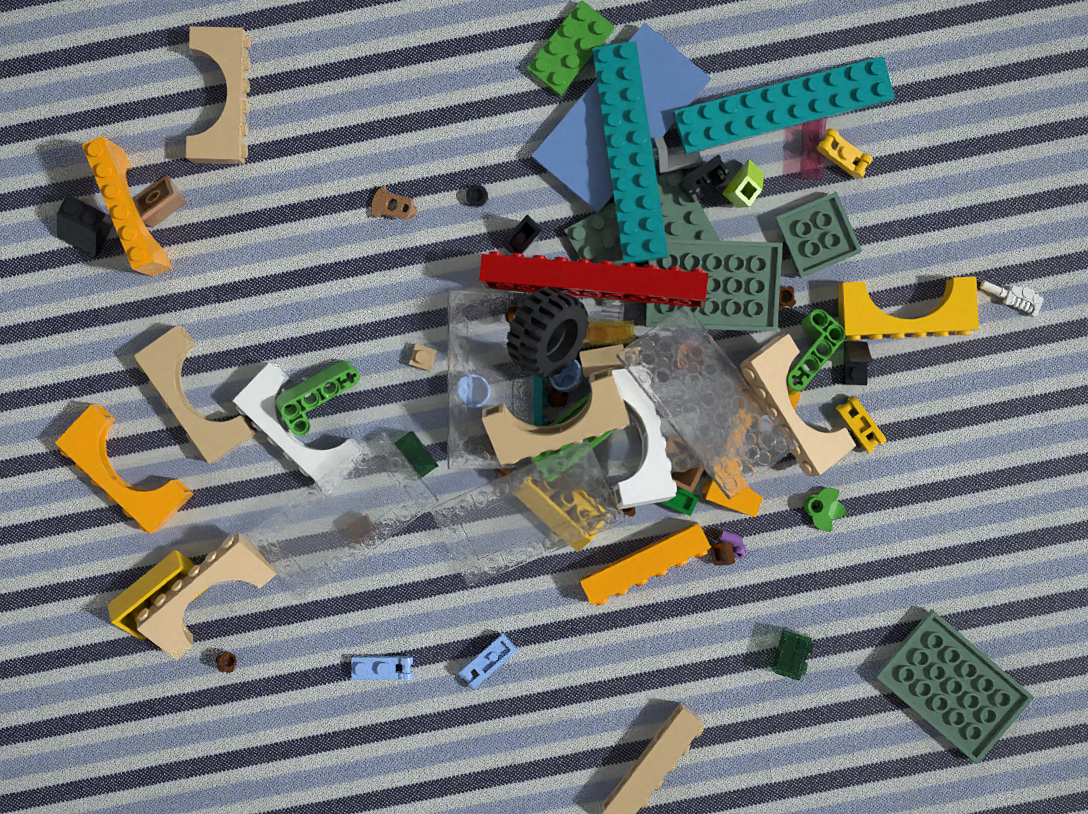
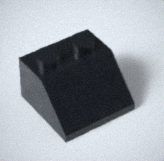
M66 194L57 212V237L97 257L114 225L112 218L109 214Z

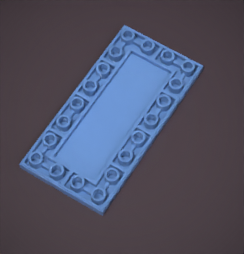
M644 22L628 42L636 41L650 137L652 148H654V138L663 137L674 125V111L689 107L712 78ZM596 79L533 153L532 158L595 212L599 213L613 197L614 193Z

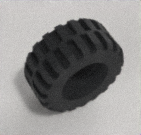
M549 287L533 292L529 295V299H525L522 302L521 308L517 309L514 314L516 315L514 320H511L509 325L510 332L507 333V349L511 360L541 378L558 375L563 369L570 366V362L575 360L576 354L583 346V340L587 336L586 329L589 326L587 320L589 318L588 313L580 300L556 288Z

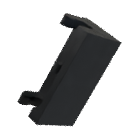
M719 154L686 175L679 183V186L692 204L726 181L724 175H729V170L720 159L721 156Z

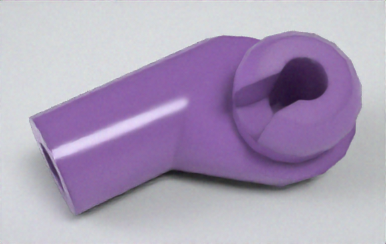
M721 530L719 540L731 542L734 557L737 559L743 558L746 548L741 536Z

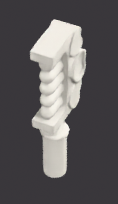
M985 280L980 285V289L997 295V297L1004 298L1002 304L1018 307V309L1030 313L1029 316L1032 317L1038 314L1044 301L1043 297L1035 294L1033 289L1027 287L1011 286L1008 290H1005L1003 287L1001 288Z

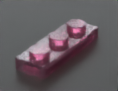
M827 117L802 124L800 179H824L825 156L817 150V146L825 138Z

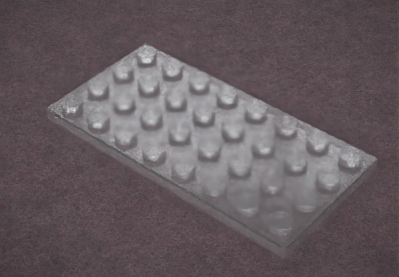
M683 306L617 353L616 357L728 500L798 446L797 442L688 307Z

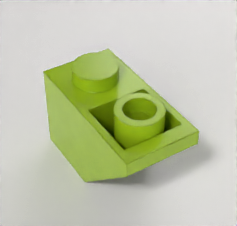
M748 159L722 194L736 208L750 207L763 189L764 173Z

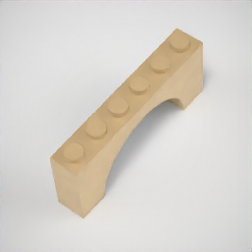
M190 26L189 49L196 56L207 57L219 64L226 79L227 100L220 118L211 128L198 135L186 136V159L192 163L245 164V158L248 157V147L245 144V138L249 134L246 114H249L247 93L250 92V82L247 79V71H250L251 68L248 57V49H251V38L243 28Z
M175 326L135 354L134 357L138 361L136 365L141 372L147 374L150 379L148 381L150 386L161 394L162 403L175 414L173 418L176 423L184 427L187 432V439L198 447L201 459L209 464L217 463L258 434L247 416L240 415L225 422L215 421L200 414L189 403L182 387L181 370L187 354L196 346V343L185 327Z
M788 333L774 338L739 365L743 370L744 377L749 380L754 388L755 395L765 406L766 413L776 424L777 431L787 442L790 452L798 460L801 470L807 476H818L852 450L856 444L845 427L831 429L826 433L819 432L806 425L796 414L788 396L787 376L793 359L800 351Z
M612 367L590 374L592 389L587 404L575 417L561 424L553 426L527 424L513 416L504 403L483 409L481 419L500 464H514L519 459L536 457L541 452L547 450L555 451L563 445L569 443L577 444L585 438L591 436L599 437L607 431L613 429L621 430L626 425H629V415Z
M237 532L234 536L227 537L222 546L216 551H211L200 565L192 567L185 578L177 580L171 587V590L166 594H161L150 608L143 609L137 617V630L177 660L193 646V634L186 627L183 615L190 601L199 592L215 583L228 580L246 581L261 588L277 575L275 563L241 533Z

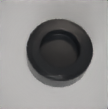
M473 185L467 190V201L475 208L483 207L488 201V192L482 185Z

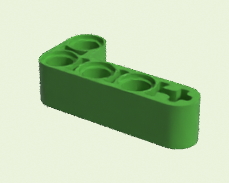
M814 310L802 320V329L814 341L788 371V395H794L805 388L845 339L846 333L843 327L823 310ZM816 348L820 350L822 355L818 354ZM804 364L808 366L809 371L804 368Z
M343 360L280 394L276 399V405L291 432L296 436L306 435L311 425L305 413L356 385L360 375L350 361ZM331 382L330 385L324 386L326 383ZM292 404L290 407L285 408L286 405Z

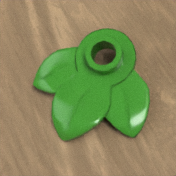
M825 488L818 495H810L804 501L805 512L812 516L814 525L823 531L831 532L833 527L832 519H838L847 514L844 506L836 501L839 496V490ZM814 501L818 504L816 509L811 508V504Z

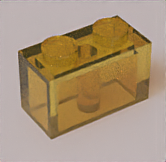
M634 321L589 323L590 347L621 344L633 345L635 343Z

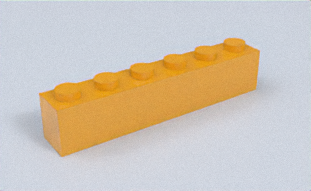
M695 522L579 578L591 606L594 604L600 606L608 602V597L612 595L621 596L629 591L628 588L636 585V587L644 585L648 582V578L654 575L660 577L668 572L667 569L674 565L678 568L688 563L687 559L693 556L699 558L707 554V549H710L711 546L700 524Z

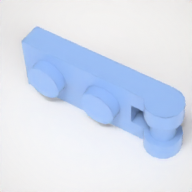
M502 633L457 674L461 678H465L468 686L473 690L517 652V648ZM475 669L479 675L475 677L471 671Z
M353 656L351 658L352 680H412L413 671H411V664H413V656ZM396 664L402 665V671H396Z

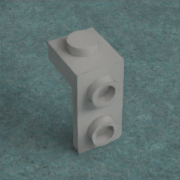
M663 137L654 138L653 157L660 173H669L685 168L691 169L703 165L699 152L685 155L684 152L668 155Z

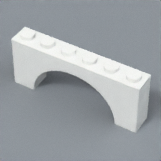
M268 363L233 400L237 404L236 409L242 415H248L253 420L251 423L259 431L263 430L268 434L267 439L273 445H279L284 450L283 455L287 459L300 465L298 469L305 476L308 477L310 475L315 480L314 484L322 492L326 491L327 493L331 492L368 453L354 439H348L336 448L323 450L310 447L294 437L285 425L276 405L277 397L282 394L290 378L275 363Z
M645 366L613 370L627 412L639 429L643 448L641 462L635 474L628 480L619 482L613 487L617 508L624 509L668 501L676 496L677 486L671 478V461L666 457L665 453L666 441L660 432L661 420L655 411L656 399L654 394H651L650 375L648 372L646 373Z

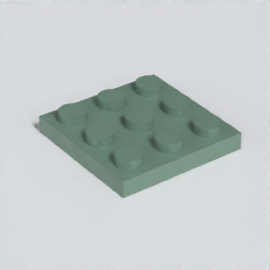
M837 191L774 218L799 278L862 253Z

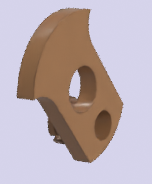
M385 186L376 192L372 200V212L375 218L387 215L408 220L417 214V208L414 205L413 199L389 193ZM391 200H396L398 203L394 211H389L388 204Z

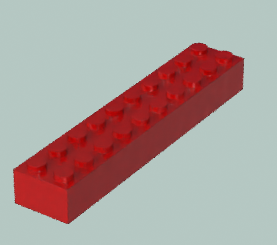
M489 251V254H482L479 281L487 289L533 293L538 292L542 288L552 287L573 297L705 308L709 273H704L703 269L692 268L690 271H681L680 267L669 266L667 269H658L657 265L647 264L645 267H635L636 264L627 262L622 263V266L613 265L611 261H600L597 264L590 263L591 261L588 259H577V262L568 261V258L555 257V260H550L542 255H533V258H527L520 253H511V256H503L501 252Z

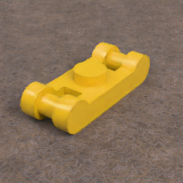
M828 128L824 134L825 138L819 143L817 150L853 177L862 179L866 173V166H869L873 160L872 157L859 151L839 136L836 130ZM854 160L858 162L857 166L853 164Z
M852 395L847 399L848 402L844 405H838L835 411L860 442L864 451L869 454L874 450L875 446L878 444L882 445L887 440L858 399ZM854 409L857 414L851 417L848 412ZM871 432L873 434V438L868 440L866 438V435H868Z

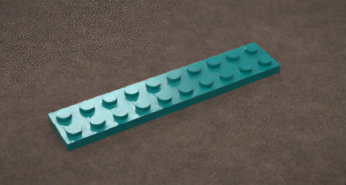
M636 41L592 48L624 263H639L668 258Z
M884 56L675 110L673 115L684 154L688 155L889 102L895 99Z

